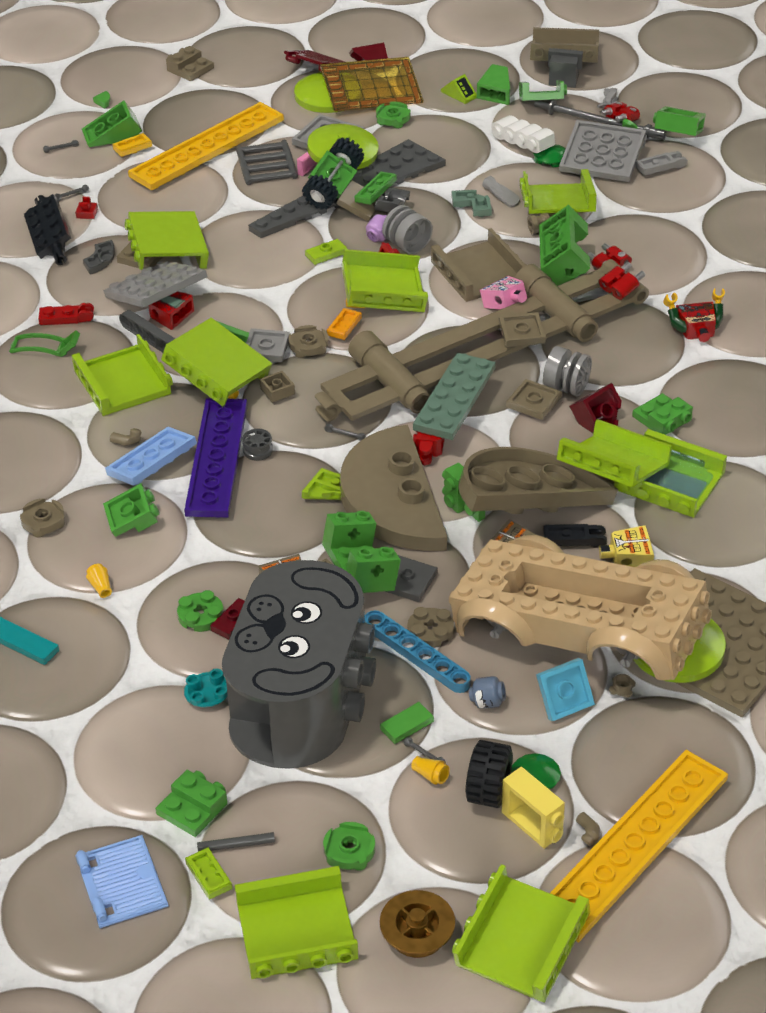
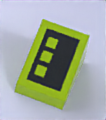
M465 74L441 88L442 93L464 104L477 98V94Z

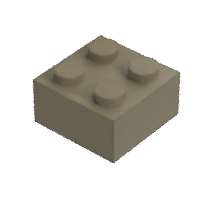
M283 371L260 379L261 390L272 403L295 394L294 383Z

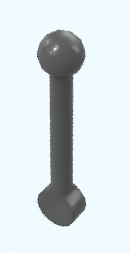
M73 140L71 143L60 144L50 147L44 146L43 151L49 152L53 149L68 146L77 147L79 146V142L77 140Z
M83 185L82 188L75 189L63 194L56 193L55 196L57 197L58 201H60L62 197L69 196L81 191L87 192L89 190V186Z
M329 423L324 427L325 431L329 433L334 431L356 437L360 441L366 438L364 433L357 434L333 427Z
M406 737L404 739L405 746H411L430 759L441 760L446 763L443 757L437 758L415 744L412 738Z

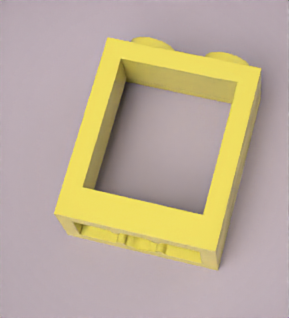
M523 767L518 768L503 779L502 813L544 849L550 844L558 842L563 835L565 802Z

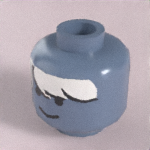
M496 676L476 678L473 687L469 688L470 701H474L479 709L499 707L502 701L506 699L504 682L500 681Z

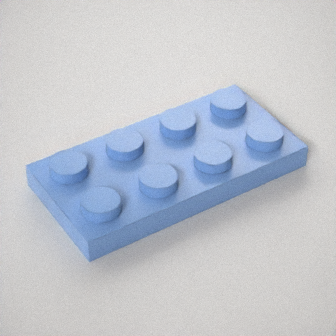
M166 427L107 466L105 470L108 476L135 486L151 474L158 472L166 464L173 462L182 453L189 451L191 447L197 444L195 436Z

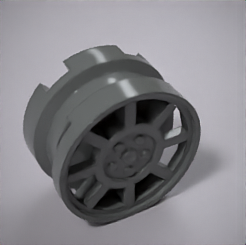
M259 428L247 431L242 437L245 457L255 461L268 458L273 452L270 432Z

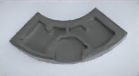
M108 240L95 244V252L83 259V264L89 274H94L104 269L112 262L115 256L113 241Z

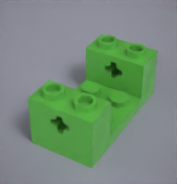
M569 204L539 225L540 268L557 286L585 274L590 269V256L576 244L578 241L584 240L588 235V223Z
M366 511L327 514L322 545L334 565L350 573L360 584L363 593L395 591L400 558L393 547L373 548L377 523L371 514Z

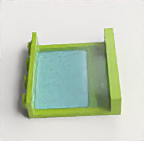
M647 429L644 436L672 445L669 465L634 487H629L614 481V487L619 492L694 518L725 473L727 456Z

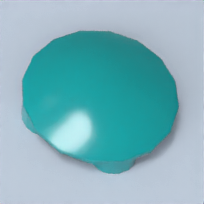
M213 669L210 672L189 675L186 678V686L184 688L186 700L198 707H212L223 702L228 697L227 683L221 669Z

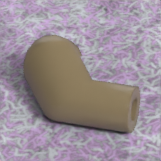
M136 428L130 430V435L113 432L110 435V442L123 446L132 445L141 440L142 432Z
M582 812L576 818V822L586 831L582 835L581 840L588 846H593L594 842L600 839V827L590 816Z

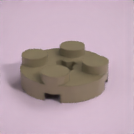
M313 325L300 326L294 329L292 335L291 333L289 334V348L295 352V356L298 358L323 355L326 353L328 346V334L324 329L322 331L317 330L316 326Z
M45 499L33 500L23 507V513L20 514L22 527L37 538L54 532L65 525L64 508L56 500H52V502H45Z
M418 607L408 620L407 630L435 648L441 646L442 642L447 639L448 641L451 640L454 634V621L447 609Z

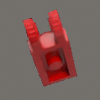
M81 303L76 306L40 307L39 325L89 322L94 318V305Z

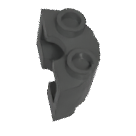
M390 187L376 200L375 210L389 213L395 207L404 205L405 201L410 198V191Z

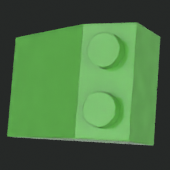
M123 100L83 127L82 132L87 145L95 147L116 143L139 135L142 129L136 115L125 100Z

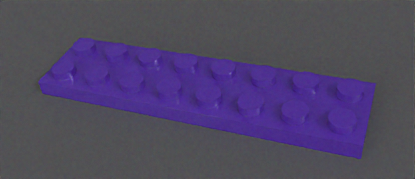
M206 398L184 509L185 517L229 518L247 411V399H227L225 406L222 407L212 398Z

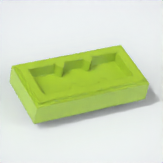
M335 239L305 250V256L316 265L344 255V250L347 247L339 239Z
M209 847L185 858L186 865L209 900L232 889L231 881Z

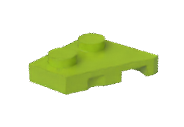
M321 468L302 490V498L341 500L340 474Z

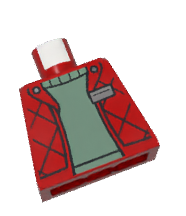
M179 291L148 305L151 319L170 330H173L194 312L193 295Z

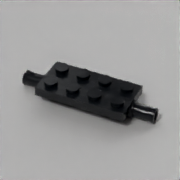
M54 194L49 197L39 195L38 198L34 199L36 206L29 208L24 213L36 254L40 259L46 255L54 256L55 263L63 265L62 260L64 263L67 261L64 253L65 242L71 239L58 199Z

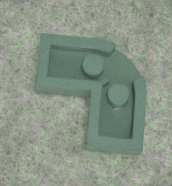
M477 190L451 191L453 207L463 208L471 206L473 216L484 217L492 215L488 195L485 197L479 195Z

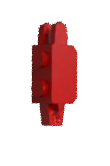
M416 431L417 434L413 435V441L420 461L424 466L429 465L432 462L433 456L438 457L442 455L445 438Z

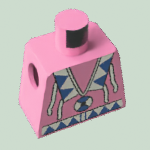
M510 276L480 289L484 308L503 309L518 302L523 303L527 299L523 281Z

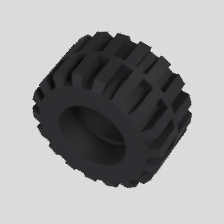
M481 739L478 741L473 749L467 772L465 788L467 802L493 808H499L502 805L503 779L510 775L512 770L513 752L510 745Z

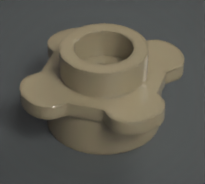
M618 674L612 678L613 685L609 687L611 694H617L626 698L632 696V688L635 687L636 682L630 676Z

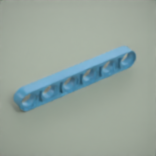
M374 610L365 615V623L371 624L369 621L374 619L381 621L378 624H374L376 638L456 693H464L469 690L471 676L468 671L384 613ZM388 631L397 632L394 636H388L385 633ZM408 642L414 644V646L410 648H406L402 645ZM428 654L431 658L424 660L419 656ZM440 666H445L448 668V670L441 672L438 671L437 668ZM457 678H462L466 680V682L463 684H457L454 682V680Z

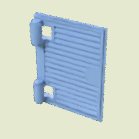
M143 835L88 852L79 850L76 853V861L79 864L99 928L169 907ZM96 859L98 866L91 868L89 861ZM112 907L114 914L107 916L105 908Z

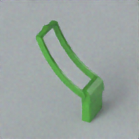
M75 330L66 338L43 333L17 335L11 344L9 352L38 351L62 357L76 346L80 333ZM25 338H47L60 342L57 351L43 347L15 348L18 340Z

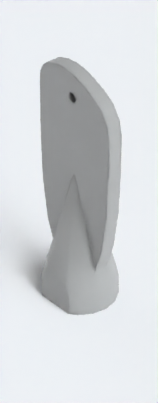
M492 176L484 179L482 186L490 190L499 200L509 207L518 205L520 201L518 195L497 183Z

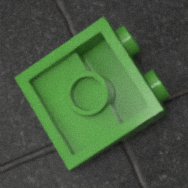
M662 393L634 409L632 417L649 429L666 435L692 420L693 407L679 397L672 400Z
M458 462L446 468L442 473V477L445 479V486L442 489V494L445 495V504L457 513L465 510L468 515L479 522L485 519V511L472 512L463 501L458 487L463 466Z
M141 483L103 503L111 532L115 537L134 527L140 532L158 522L156 516L160 515L157 506L154 503L152 504L155 501V497L151 490H146Z
M187 769L171 784L172 792L155 809L156 815L196 837L227 805L226 789L219 782L212 784L207 781L204 774L196 770L193 773Z

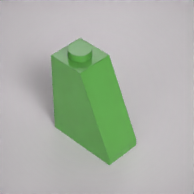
M495 64L489 67L477 83V99L505 105L510 104L508 67Z

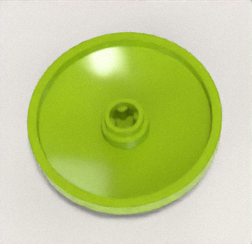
M322 72L308 75L295 85V100L301 107L319 113H334L347 110L333 109ZM342 73L341 81L343 79V82H348L344 83L348 92L346 97L348 95L350 101L359 102L356 100H360L362 97L359 91L360 89L362 90L361 83L359 82L358 85V82H351L357 81V79Z
M325 125L314 130L308 137L307 151L316 163L321 160L327 150L330 151L337 139L342 137L344 139L349 138L350 142L354 140V144L358 143L360 145L358 148L363 149L364 159L356 170L371 165L378 156L379 146L376 138L367 130L354 125Z
M711 619L704 626L702 636L695 642L692 654L687 656L683 670L678 672L674 680L664 681L675 683L698 681L708 677L719 668L724 659L726 641L721 628L715 621ZM633 659L644 672L655 677L651 667L643 659Z

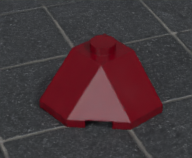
M384 42L355 47L349 52L350 56L361 64L389 62Z
M609 383L581 398L569 407L578 424L594 433L595 421L597 419L618 426L617 414L618 409H621L622 400L613 384Z

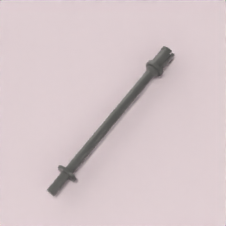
M554 99L550 103L536 100L534 104L535 107L547 109L549 115L559 112L615 126H622L623 122H616L612 118L556 105V100ZM651 124L645 126L637 125L639 129L646 130L647 138L651 137L664 141L666 138V134H664L667 133L666 130L656 129Z

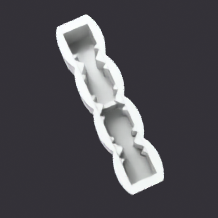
M512 115L491 123L492 134L495 138L499 140L505 139L510 144H517L524 149L528 148L534 153H539L555 145V135L552 130L548 128L542 129L537 124H530L522 119L518 120Z

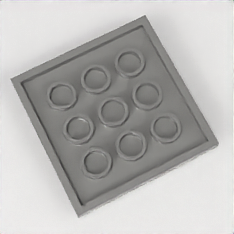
M576 120L560 162L559 171L581 175V169H588L590 176L630 182L646 136V130Z
M162 260L154 267L142 269L141 273L137 275L127 276L126 280L110 284L109 288L103 291L106 298L144 308L208 276L206 270L196 266L191 267L187 266V264Z

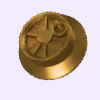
M423 890L406 891L394 896L382 909L379 921L384 939L401 954L412 958H423L434 954L449 941L455 929V915L448 902L435 893Z

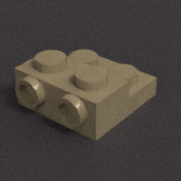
M191 46L181 48L178 53L170 54L166 59L167 71L188 81H193L214 68V62L203 58L201 51Z

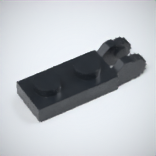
M555 524L543 526L544 537L550 539L558 546L591 545L593 548H598L599 545L607 544V537L604 536L606 529L602 525Z

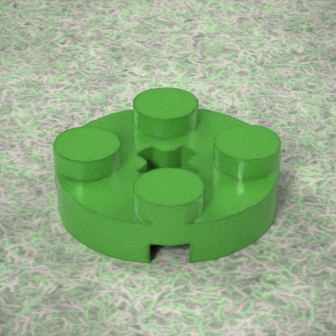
M390 102V105L386 106L381 104L376 109V118L379 125L402 128L403 124L408 122L411 117V110L408 109L406 104L401 102Z
M210 590L181 597L178 601L177 614L179 623L186 629L187 626L194 628L196 632L211 630L210 625L224 612L221 600L214 596V593ZM203 610L204 613L200 614L197 611Z
M357 822L339 824L340 827L335 828L333 831L331 828L323 840L327 863L330 866H339L340 869L346 870L365 869L367 863L375 854V838L373 834L371 835L368 832V828L365 825ZM353 843V848H345L343 846Z

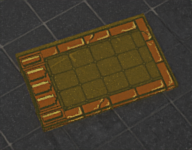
M409 57L320 65L334 111L374 108L381 104H384V106L390 105V102H401L406 105L423 103L421 91Z

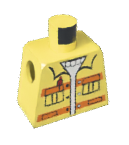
M646 525L612 532L610 545H599L600 559L613 558L614 563L637 567L644 562L654 560V553Z

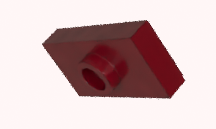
M238 598L210 625L211 631L230 640L245 601Z

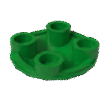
M555 144L539 153H533L534 161L539 164L545 163L551 164L552 167H559L566 148Z
M526 754L518 758L512 765L511 773L523 767L549 790L554 788L561 778L559 765L554 759L543 754Z

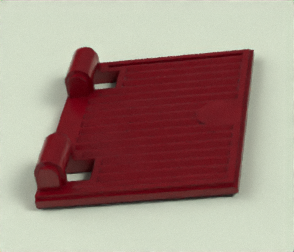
M311 50L284 51V54H286L285 59L288 62L300 64L302 59L318 64L320 72H322L321 68L326 66L355 65Z

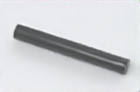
M274 832L210 840L197 842V848L199 852L208 847L211 851L275 843Z

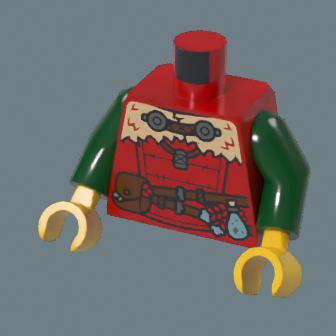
M714 288L712 299L715 301V304L713 302L676 305V307L674 304L678 299L677 294L673 293L671 295L672 301L669 300L668 294H666L663 303L669 307L668 314L671 326L683 333L686 339H699L700 342H707L710 337L714 336L715 330L720 327L723 321V304H721V301L724 298L725 290L722 288L721 296L715 294Z

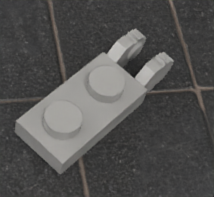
M679 151L667 152L637 160L636 168L645 176L660 171H667L675 167L677 169L683 168L688 160L684 156L682 157Z

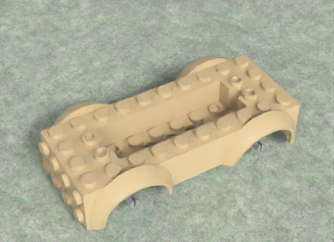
M523 535L512 539L508 543L490 539L449 596L453 621L455 622L456 631L460 636L465 637L464 627L469 620L477 618L481 620L486 619L494 627L490 631L492 638L496 637L498 639L502 631L509 630L522 646L538 643L587 654V659L593 661V651L597 648L604 646L615 647L620 654L624 655L620 661L622 666L630 667L633 659L641 658L651 667L655 678L658 680H674L678 672L683 670L687 656L692 654L695 642L701 638L703 628L710 622L712 616L708 605L710 593L707 591L706 581L695 579L687 569L678 563L670 560L656 559L644 562L637 567L569 555L565 554L556 543L539 535Z

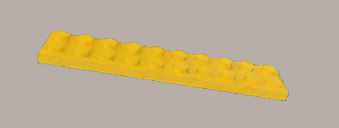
M259 102L128 170V176L150 190L157 189L172 179L277 125L284 120V114Z
M685 750L550 892V894L573 903L576 902L579 895L589 899L590 914L576 942L579 943L722 787L728 779V773L692 752Z

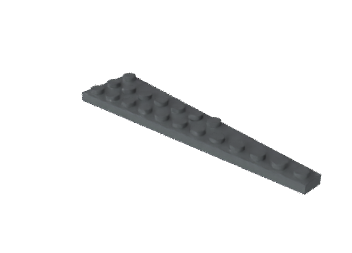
M408 139L379 154L371 165L357 170L352 180L365 187L382 171L397 174V181L393 184H400L404 182L405 178L410 176L411 178L418 177L420 172L426 171L428 173L446 166V159ZM301 196L249 224V231L263 238L296 225L298 220L306 221L312 219V215L316 213L321 215L327 213V209L315 208L314 204L310 205V201L305 200L306 197ZM338 198L335 199V201H334L333 204L330 206V208H331V207H335V208L337 209V208L341 207V206H339V205L336 204L337 201H338Z

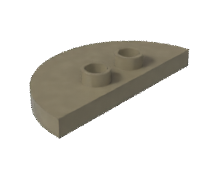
M408 425L395 426L378 431L357 443L345 457L340 472L341 502L346 512H369L377 523L374 537L386 543L412 550L446 551L448 537Z
M493 447L472 454L465 462L458 486L463 501L472 512L504 510L511 514H522L524 509L534 508L554 513L558 511L559 507L613 505L618 492L616 487L601 476L559 461L556 455L518 447Z

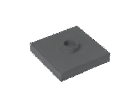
M398 555L400 566L395 591L385 592L419 602L437 575L438 567Z

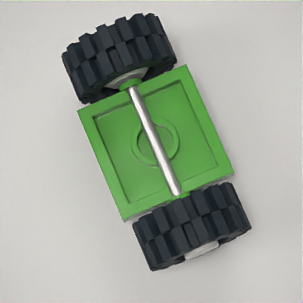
M344 137L337 139L330 151H326L308 177L309 180L302 189V192H304L303 197H306V201H310V205L314 204L315 208L320 207L321 210L330 208L335 199H339L357 173L356 169L364 159L363 149L358 148L360 145L358 143L355 145L354 140L350 142L349 138L344 139Z

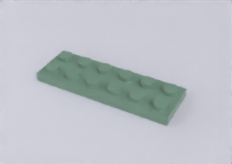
M456 353L415 419L413 430L453 440L495 370L496 362Z

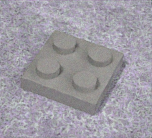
M251 328L246 344L270 362H283L289 343L288 337L290 332Z

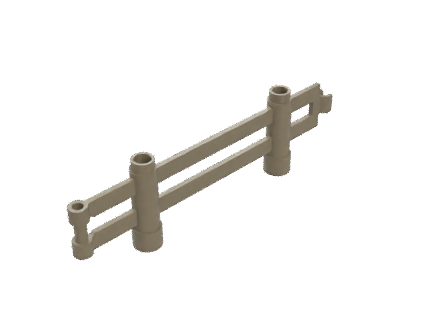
M610 259L605 261L598 270L556 286L552 279L534 264H528L522 267L515 276L516 279L523 281L527 299L523 303H515L394 354L388 350V347L372 331L358 333L351 340L348 350L349 354L361 367L321 383V389L324 392H319L315 395V398L321 404L316 406L315 410L327 422L336 419L340 412H344L353 421L398 401L413 413H420L430 397L427 389L438 384L453 359L415 375L407 367L500 329L499 316L544 311L551 317L542 321L546 339L567 331L572 337L578 338L581 342H587L595 336L598 330V324L593 320L594 318L632 302L637 305L642 304L649 296V289L639 282V286L622 300L614 297L611 292L585 304L578 305L572 298L601 287L598 280L615 266H621ZM501 338L465 354L495 361L530 345L506 347L504 339ZM376 380L384 386L382 389L350 401L344 395V393Z

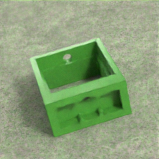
M665 106L658 110L657 113L655 112L653 117L654 128L696 136L703 131L706 114Z

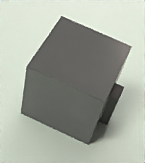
M549 48V86H556V80L564 81L567 87L576 88L579 70L582 69L583 51Z

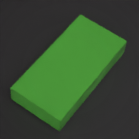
M417 702L381 723L380 730L396 744L434 722V716L420 702Z

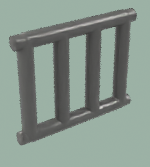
M287 140L245 147L236 146L237 156L247 185H250L252 182L290 177L296 179L298 177ZM283 149V151L281 152L258 154L251 156L244 155L247 153ZM283 158L286 159V161H280V162H272V163L257 164V165H250V166L247 165V163H253V162L268 161V160L283 159ZM289 168L287 171L250 175L252 172Z

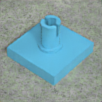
M577 658L536 674L550 721H555L595 705L583 659Z

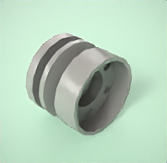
M399 205L392 209L386 216L382 227L384 238L408 254H416L423 250L429 243L433 232L431 221L407 205Z
M555 346L550 352L544 367L543 385L556 390L563 388L564 393H571L577 397L580 396L590 377L592 368L591 356L587 354L582 355L580 352H575L572 355L571 350Z

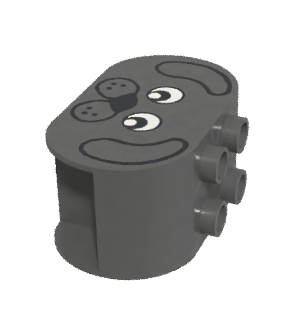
M289 561L264 570L251 584L224 652L222 671L227 683L230 739L242 755L256 763L285 769L305 767L327 758L341 745L350 721L360 722L362 719L365 694L359 693L361 685L369 687L373 685L376 672V658L366 657V653L370 654L373 648L375 625L365 623L362 588L357 580L346 570L321 561Z

